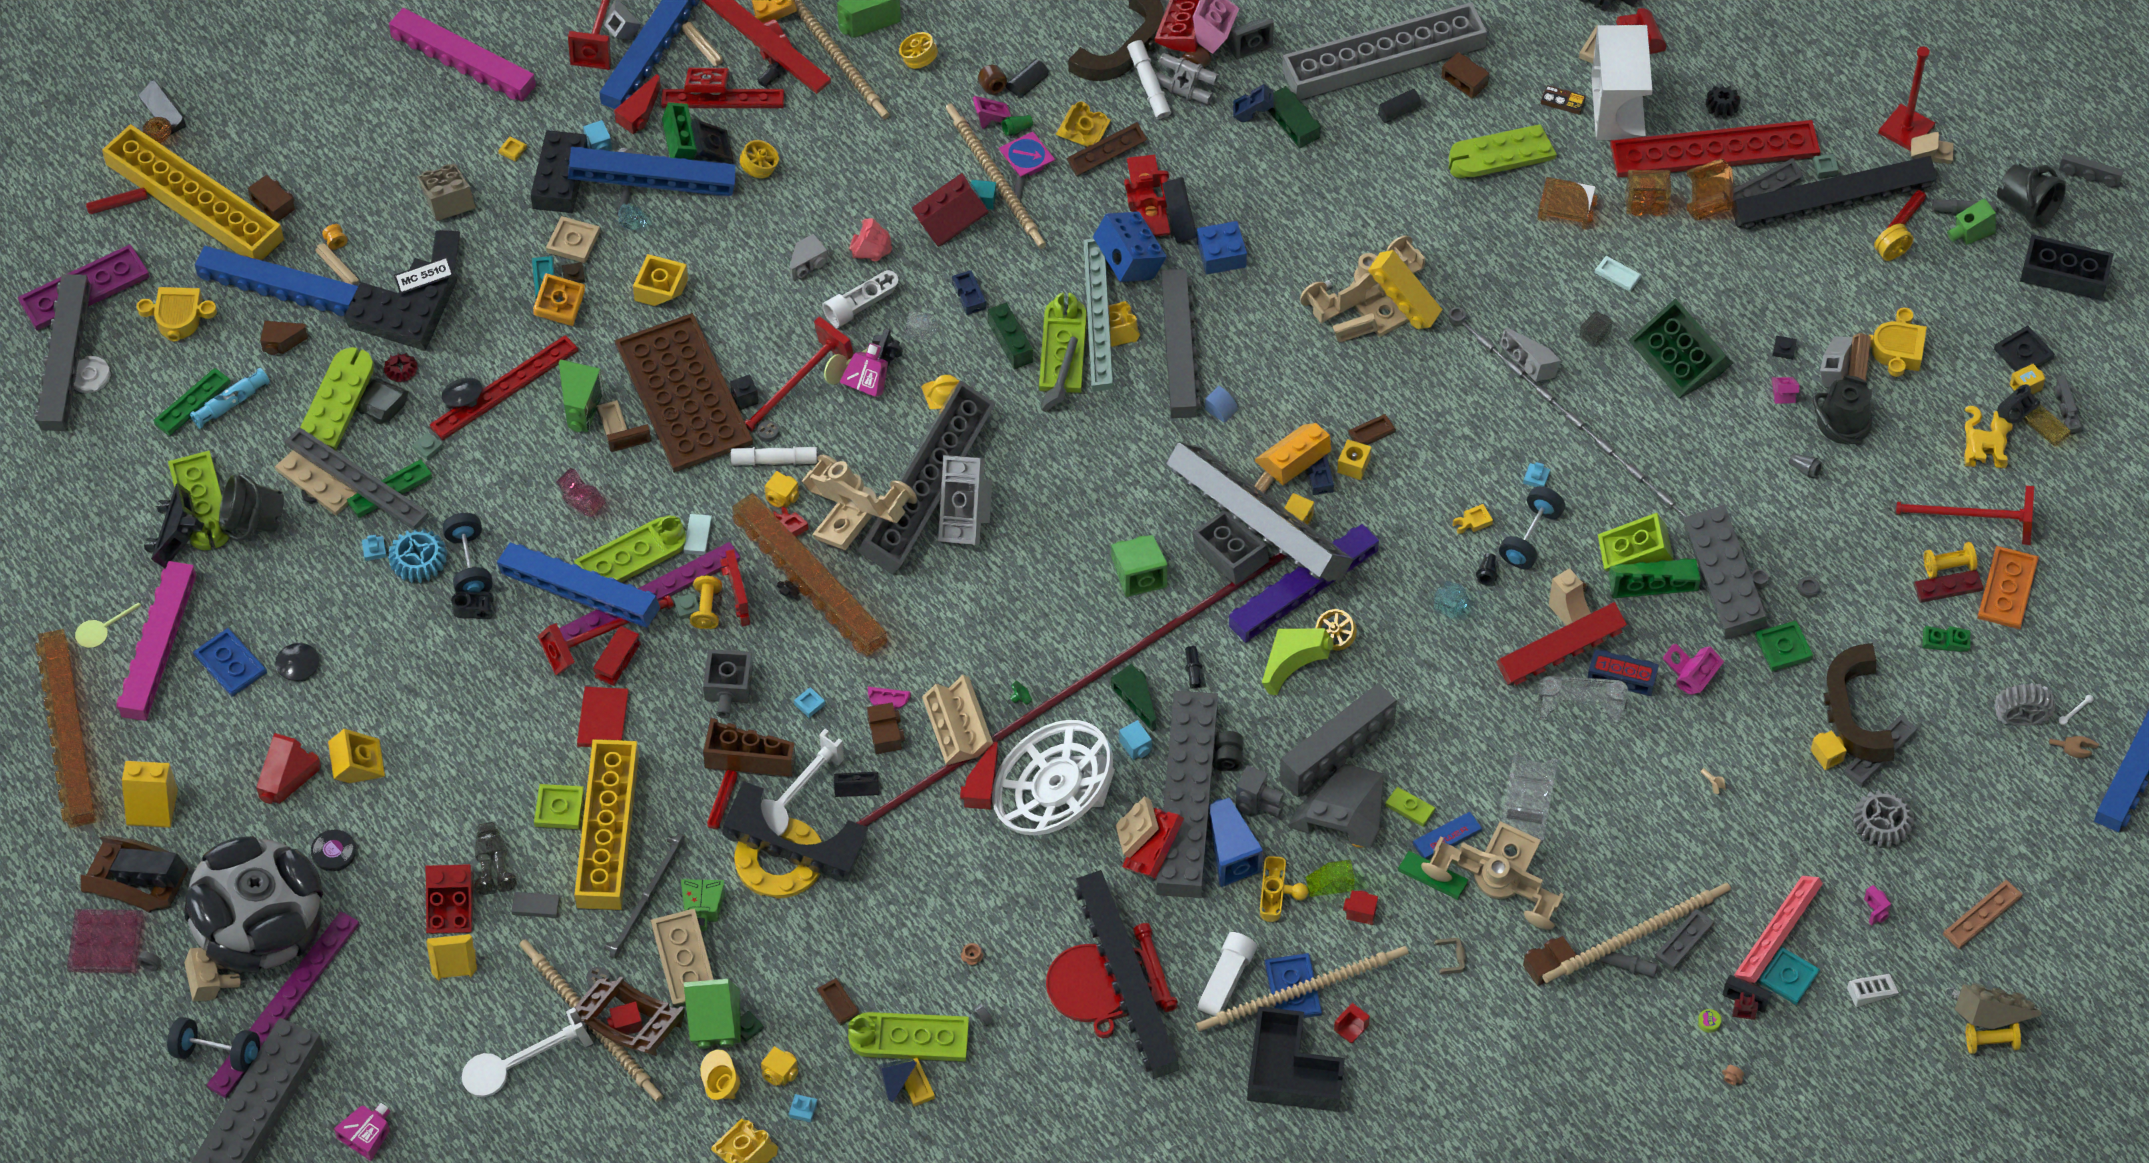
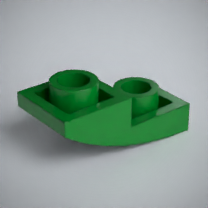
M1925 626L1923 629L1922 648L1956 652L1969 651L1971 630L1949 626L1947 630Z

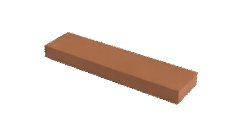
M2005 880L1947 928L1943 935L1958 949H1961L2022 898L2023 894Z

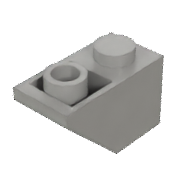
M615 0L606 13L604 26L615 38L630 40L641 26V23L619 0Z
M814 234L797 242L790 263V276L792 280L803 278L811 270L821 268L828 262L827 250Z

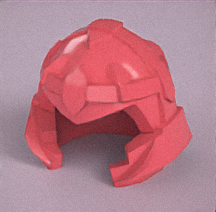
M873 218L862 220L863 225L860 234H854L850 244L853 258H869L872 261H878L887 254L889 255L892 250V241L888 231L883 229Z

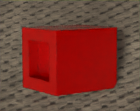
M1351 1003L1335 1020L1334 1031L1349 1043H1353L1369 1026L1370 1016L1354 1003Z

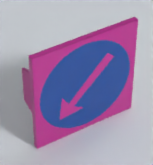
M1034 132L1028 133L998 148L1020 177L1026 174L1031 176L1043 170L1045 165L1055 161L1054 157Z

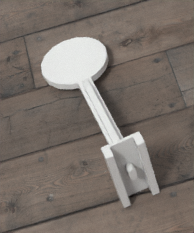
M824 729L819 735L821 750L817 753V757L778 801L762 800L761 810L768 826L778 836H782L788 827L789 817L785 809L786 805L824 763L831 760L839 766L844 760L842 740L838 739L835 743L829 739V731L827 729Z
M572 1008L566 1011L570 1025L563 1028V1031L505 1060H501L494 1054L487 1053L473 1057L463 1068L462 1082L464 1087L474 1096L488 1097L501 1090L506 1082L508 1069L566 1040L570 1041L576 1037L579 1038L585 1047L594 1044L576 1009Z

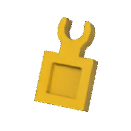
M1484 504L1464 511V518H1455L1453 526L1462 525L1457 528V534L1464 533L1468 528L1476 532L1493 525V519Z

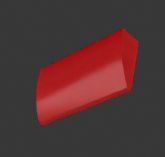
M1169 0L1155 36V42L1173 50L1196 52L1199 43L1196 40L1193 15L1200 0Z

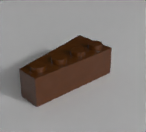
M710 718L703 750L705 768L793 776L796 761L795 743L770 735L765 737L757 734V731L751 729L745 731L737 728L734 724L727 723L726 725L719 723L718 719Z

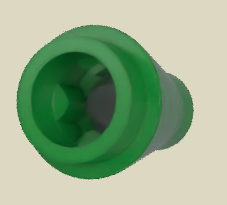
M1030 115L1006 117L1001 122L1002 130L1006 136H1014L1032 127L1033 119Z

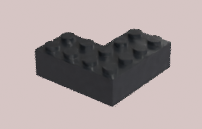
M414 258L410 269L429 262ZM452 269L454 276L402 294L360 282L353 297L355 302L351 301L344 316L348 327L425 351L457 283L454 270Z
M1258 1006L1247 1101L1339 1112L1345 1058L1300 1053L1304 1012Z

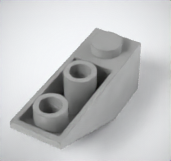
M1509 328L1504 329L1500 342L1501 347L1535 382L1556 377L1561 360L1549 348Z
M1834 336L1823 355L1820 368L1824 387H1830L1834 380H1842L1844 376L1848 375L1853 337Z

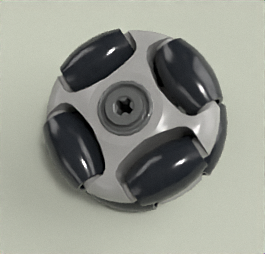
M254 836L229 839L212 847L203 855V861L196 867L190 880L188 892L185 895L184 917L189 924L194 939L203 950H206V956L210 960L234 971L259 972L262 967L264 969L277 967L296 956H301L311 947L321 926L322 908L320 899L323 896V888L318 871L307 856L299 850L291 849L282 843L261 838L257 840Z

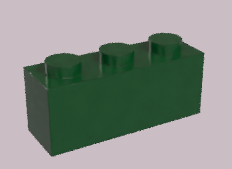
M1287 86L1273 92V107L1267 111L1300 149L1319 139L1321 130L1319 121L1314 119L1310 115L1308 108L1298 101L1296 94L1291 92Z
M1007 302L988 309V324L1013 369L1033 363V348Z

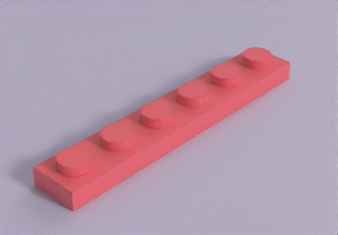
M1801 876L1734 974L1735 977L1747 982L1756 983L1823 883L1819 877Z

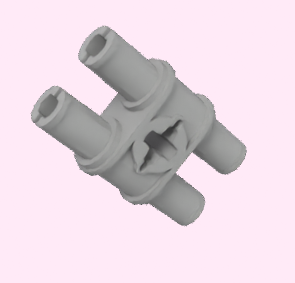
M1163 53L1159 59V64L1175 70V74L1171 78L1157 72L1156 76L1159 85L1168 89L1171 94L1175 93L1185 97L1186 100L1195 99L1207 105L1210 104L1213 93L1197 88L1198 80H1201L1211 85H1216L1219 74L1204 69L1202 64L1197 65L1187 61L1184 57L1178 59ZM1186 75V78L1189 80V82H1186V79H1184L1183 76Z

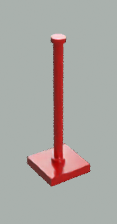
M602 0L591 34L569 31L570 65L610 70L612 64L609 36L599 35L610 0Z
M1925 46L1917 49L1918 59L1907 107L1900 104L1880 127L1878 132L1880 135L1911 151L1912 138L1929 134L1935 127V122L1915 112L1925 61L1930 53V50Z
M819 316L814 321L818 340L824 346L749 420L744 421L747 429L752 432L755 429V425L830 351L836 355H843L847 361L851 359L854 353L850 339Z
M2026 486L2024 509H2020V511L1901 504V502L1897 501L1896 514L1901 515L1902 512L2019 519V522H2023L2022 544L2031 545L2034 486Z
M669 595L663 597V600L658 601L660 605L659 610L673 607V601ZM618 618L568 640H564L557 623H554L537 637L555 675H558L575 663L569 648L631 622Z

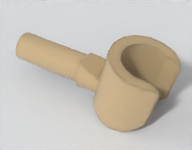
M1705 768L1701 770V773L1712 783V789L1715 794H1719V788L1726 790L1723 777H1714Z

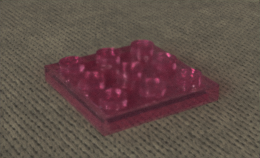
M75 909L67 971L81 973H136L144 917L143 910Z

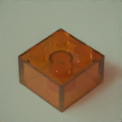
M1628 170L1625 191L1626 214L1635 216L1642 214H1653L1655 216L1668 214L1671 195L1670 170Z

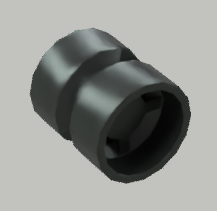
M1222 731L1215 736L1214 749L1216 753L1214 754V767L1216 769L1235 772L1242 768L1244 738L1240 733Z

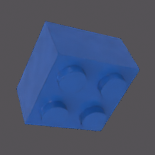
M1237 221L1197 228V246L1206 275L1246 268L1247 252Z

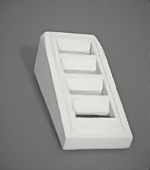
M1890 974L1849 981L1847 986L1856 1007L1889 998L1899 993ZM1883 981L1887 982L1890 990L1885 989ZM1877 983L1881 989V991L1879 992L1877 991L1875 984ZM1867 986L1871 987L1873 993L1869 992ZM1862 988L1865 994H1861L1859 989Z

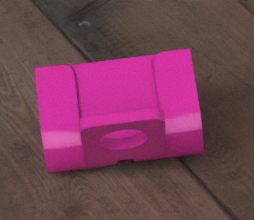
M1673 644L1663 656V660L1679 676L1676 680V685L1688 694L1702 692L1724 663V660L1711 646L1700 649L1694 658L1690 659L1677 644ZM1673 652H1677L1680 655V662L1678 664H1675L1671 659Z

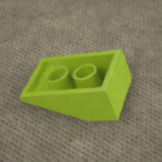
M1658 513L1598 534L1605 571H1609L1610 566L1617 564L1629 565L1639 562L1651 563L1661 560H1674L1667 525Z

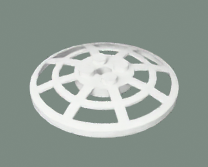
M1065 720L1043 726L1021 740L1006 756L994 779L992 802L998 818L1009 829L1017 833L1042 835L1060 830L1082 817L1100 798L1111 776L1113 753L1106 736L1097 727L1088 722ZM1074 731L1089 733L1097 737L1098 741L1091 750L1081 744L1073 743ZM1065 732L1064 744L1051 747L1041 754L1034 746L1051 735ZM1104 745L1107 752V763L1105 772L1098 775V762L1095 756ZM1027 751L1033 760L1024 769L1018 781L1007 780V774ZM1072 751L1081 752L1086 755L1078 764L1070 760ZM1063 752L1062 758L1052 760L1048 763L1046 762L1045 759H1047L1048 757ZM1091 762L1092 777L1083 778L1082 770ZM1039 766L1040 770L1035 775L1033 781L1026 782L1032 771ZM1060 780V782L1054 786L1055 782ZM1100 783L1099 786L1097 787L1096 791L1094 792V794H1093V795L1090 797V799L1081 807V805H1082V804L1086 801V799L1090 796L1091 792L1093 791V789H1094V787H1095V784ZM1089 786L1085 794L1077 802L1074 796L1080 787ZM1003 787L1016 789L1015 801L1018 809L1008 814H1005L1002 803ZM1023 790H1031L1035 799L1024 805ZM1065 803L1069 805L1070 808L1068 810L1053 815L1056 807ZM1040 804L1047 807L1044 816H1037L1029 812ZM1072 812H1074V813H1073L1071 816H1069L1068 818H1066V819H1064V820H1062V821H1060V822H1058V823H1056V824L1047 826L1049 822L1055 821V820H1058V819H1061V818H1063V817H1065V816L1071 814ZM1024 815L1029 820L1040 823L1036 829H1024L1014 825L1011 820Z

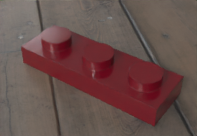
M1977 569L1914 581V588L1920 603L1983 591V585Z

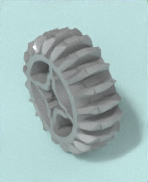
M2015 684L2014 687H2007L2006 690H2002L2000 694L1996 695L1994 707L1998 720L2002 721V724L2030 726L2037 723L2042 724L2043 721L2049 720L2054 715L2055 699L2052 691L2048 690V687H2042L2041 684Z
M1878 789L1875 795L1869 792L1867 797L1863 796L1853 812V824L1857 827V834L1862 833V840L1870 838V845L1877 841L1878 847L1885 843L1889 848L1891 843L1897 846L1900 840L1904 841L1907 838V835L1912 831L1914 814L1910 810V804H1904V797L1898 799L1897 792L1889 795L1887 790L1885 794H1882ZM1872 809L1874 811L1873 815L1867 819L1866 813ZM1896 818H1900L1901 824L1895 827L1894 821Z

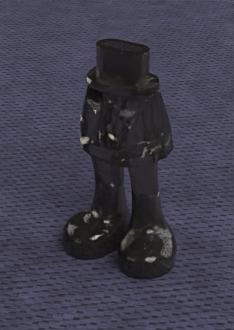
M494 822L479 824L476 834L475 858L477 861H480L482 877L475 881V889L482 895L495 894L496 888L491 870V861H494L498 891H510L516 886L517 879L514 874L506 871L504 857L507 855V849L500 836V832L496 829Z

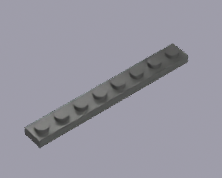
M299 427L285 440L287 447L412 530L418 529L429 517L426 510Z

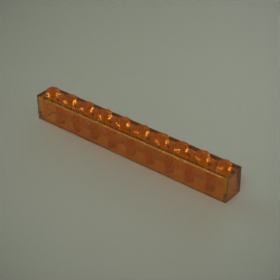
M753 493L732 506V519L738 527L742 526L745 529L746 535L750 540L753 541L755 539L760 550L765 555L768 553L772 557L774 565L777 568L781 567L785 571V575L790 582L795 581L798 584L800 592L812 599L814 607L825 613V617L830 624L833 625L835 623L838 626L840 634L845 639L849 638L852 641V645L858 653L862 652L867 657L887 643L886 631Z
M64 629L38 634L39 643H35L37 655H41L42 661H38L40 674L44 673L41 685L43 692H47V697H44L45 708L50 711V715L46 716L49 729L52 728L53 734H49L50 743L56 750V752L52 753L54 765H58L55 777L57 784H61L58 796L60 803H64V808H61L63 822L67 821L69 828L96 823L68 640Z

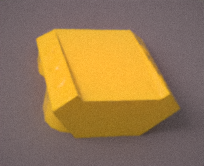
M1079 101L1075 105H1071L1055 135L1089 147L1100 141L1111 119H1108L1102 112H1091L1088 104Z
M1124 301L1109 305L1111 347L1137 342L1140 337L1137 318L1132 314L1131 306L1128 302Z
M470 934L427 939L426 944L431 972L438 981L446 977L473 976L477 970L473 938Z
M741 1118L712 1146L711 1150L727 1163H768L777 1155L778 1146L771 1141L766 1131L757 1130L752 1122Z

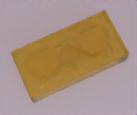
M2041 404L2024 417V420L2054 447L2070 435V430Z

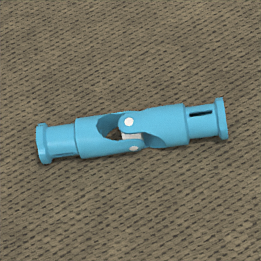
M258 368L256 373L248 378L241 379L220 395L206 402L205 406L198 411H192L190 417L196 426L201 429L203 424L212 418H218L230 408L238 405L253 395L255 390L264 384H270V380L261 368ZM235 391H238V397L233 394Z

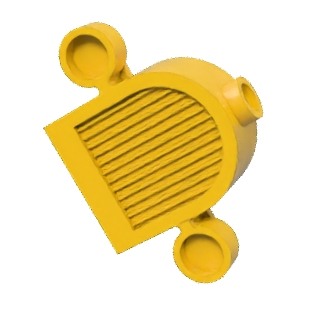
M158 287L156 304H153L150 299H142L136 306L140 316H155L159 332L173 342L192 335L198 328L200 317L211 319L217 314L216 305L213 301H203L200 288Z
M1900 308L1896 313V321L1883 323L1877 327L1874 335L1869 334L1871 337L1870 347L1874 358L1879 363L1888 366L1889 374L1895 377L1903 375L1905 369L1919 371L1921 366L1927 327L1911 324L1913 312L1909 308Z

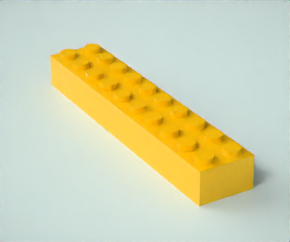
M130 124L102 149L107 166L138 187L145 188L147 193L237 254L262 261L284 240L279 223Z

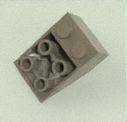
M446 164L441 169L425 171L417 176L436 221L476 208L470 186L456 164Z
M1972 983V986L1962 985L1955 1006V1010L1969 1023L1989 1029L2041 1016L2042 1014L2035 1007V1003L2028 1001L2026 996L2021 993L2013 992L2011 995L1995 987L1992 990L1985 989L1983 985Z

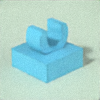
M1535 462V464L1530 463L1523 484L1533 487H1545L1550 469L1545 468L1544 464Z
M376 535L367 536L368 539L362 540L365 561L387 557L383 536L376 537Z
M795 1094L789 1111V1117L812 1122L818 1103L817 1099Z

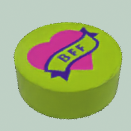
M1706 1009L1699 1014L1698 1026L1702 1031L1712 1033L1719 1029L1721 1016L1717 1011Z

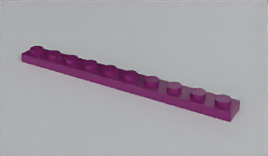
M728 542L637 589L654 593L658 601L663 600V597L667 595L671 597L692 586L697 577L712 576L720 572L722 568L726 567L721 566L720 559L726 558L725 551L732 550L734 547ZM734 549L736 560L739 562L741 561L740 556ZM596 609L559 629L564 640H568L619 617Z
M340 911L254 1022L249 1031L258 1034L260 1049L278 1019H288L360 925L358 920ZM229 1055L208 1082L207 1088L227 1098L246 1072L233 1069Z

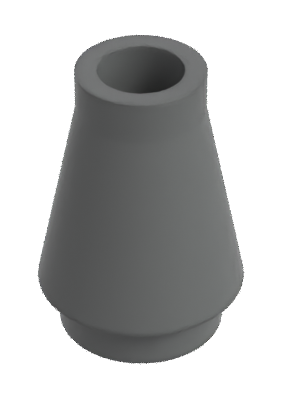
M1793 453L1789 459V465L1794 466L1809 478L1811 476L1816 478L1822 469V462L1816 457Z

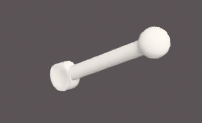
M2087 695L2085 700L2068 715L2061 716L2059 723L2066 725L2074 714L2086 704L2094 701L2093 696Z

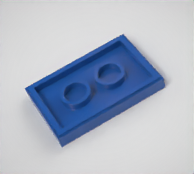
M229 628L193 651V655L231 697L267 673V669Z
M1309 953L1264 960L1270 992L1273 995L1275 991L1281 992L1282 988L1287 990L1288 986L1293 988V984L1298 986L1299 982L1304 984L1305 980L1311 981V978H1314ZM1312 989V993L1307 991L1306 995L1300 994L1299 998L1294 996L1293 1000L1288 998L1287 1002L1283 1000L1282 1004L1277 1002L1276 1006H1274L1277 1009L1304 1012V1018L1322 1016L1318 992Z

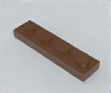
M1138 122L1069 156L1067 161L1075 176H1078L1145 142L1147 138Z

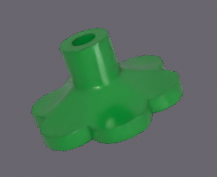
M1015 681L1011 685L1015 692L1010 696L1012 702L1017 703L1019 700H1022L1023 703L1028 705L1032 701L1027 688L1021 685L1019 681Z

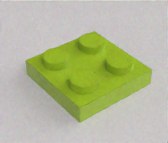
M539 784L534 826L579 829L584 786Z

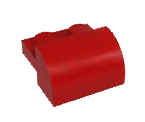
M1638 8L1636 14L1617 17V25H1647L1649 54L1666 51V43L1650 10Z

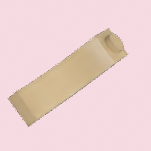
M1570 568L1552 579L1549 607L1565 625L1591 614L1584 597L1583 582ZM1591 644L1586 646L1589 651L1593 649Z

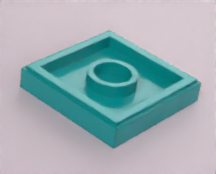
M1780 947L1757 982L1797 1005L1820 973V969L1787 949Z

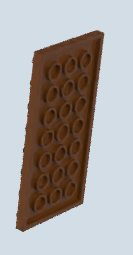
M693 313L614 340L617 351L673 473L731 453V449L745 448L753 445V439ZM673 409L677 414L669 413L668 417H666L665 411ZM662 418H664L667 423H670L671 426L666 427L660 425Z

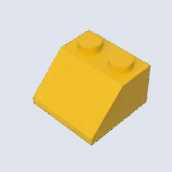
M343 729L328 741L334 779L346 783H354L385 777L380 740L378 738Z

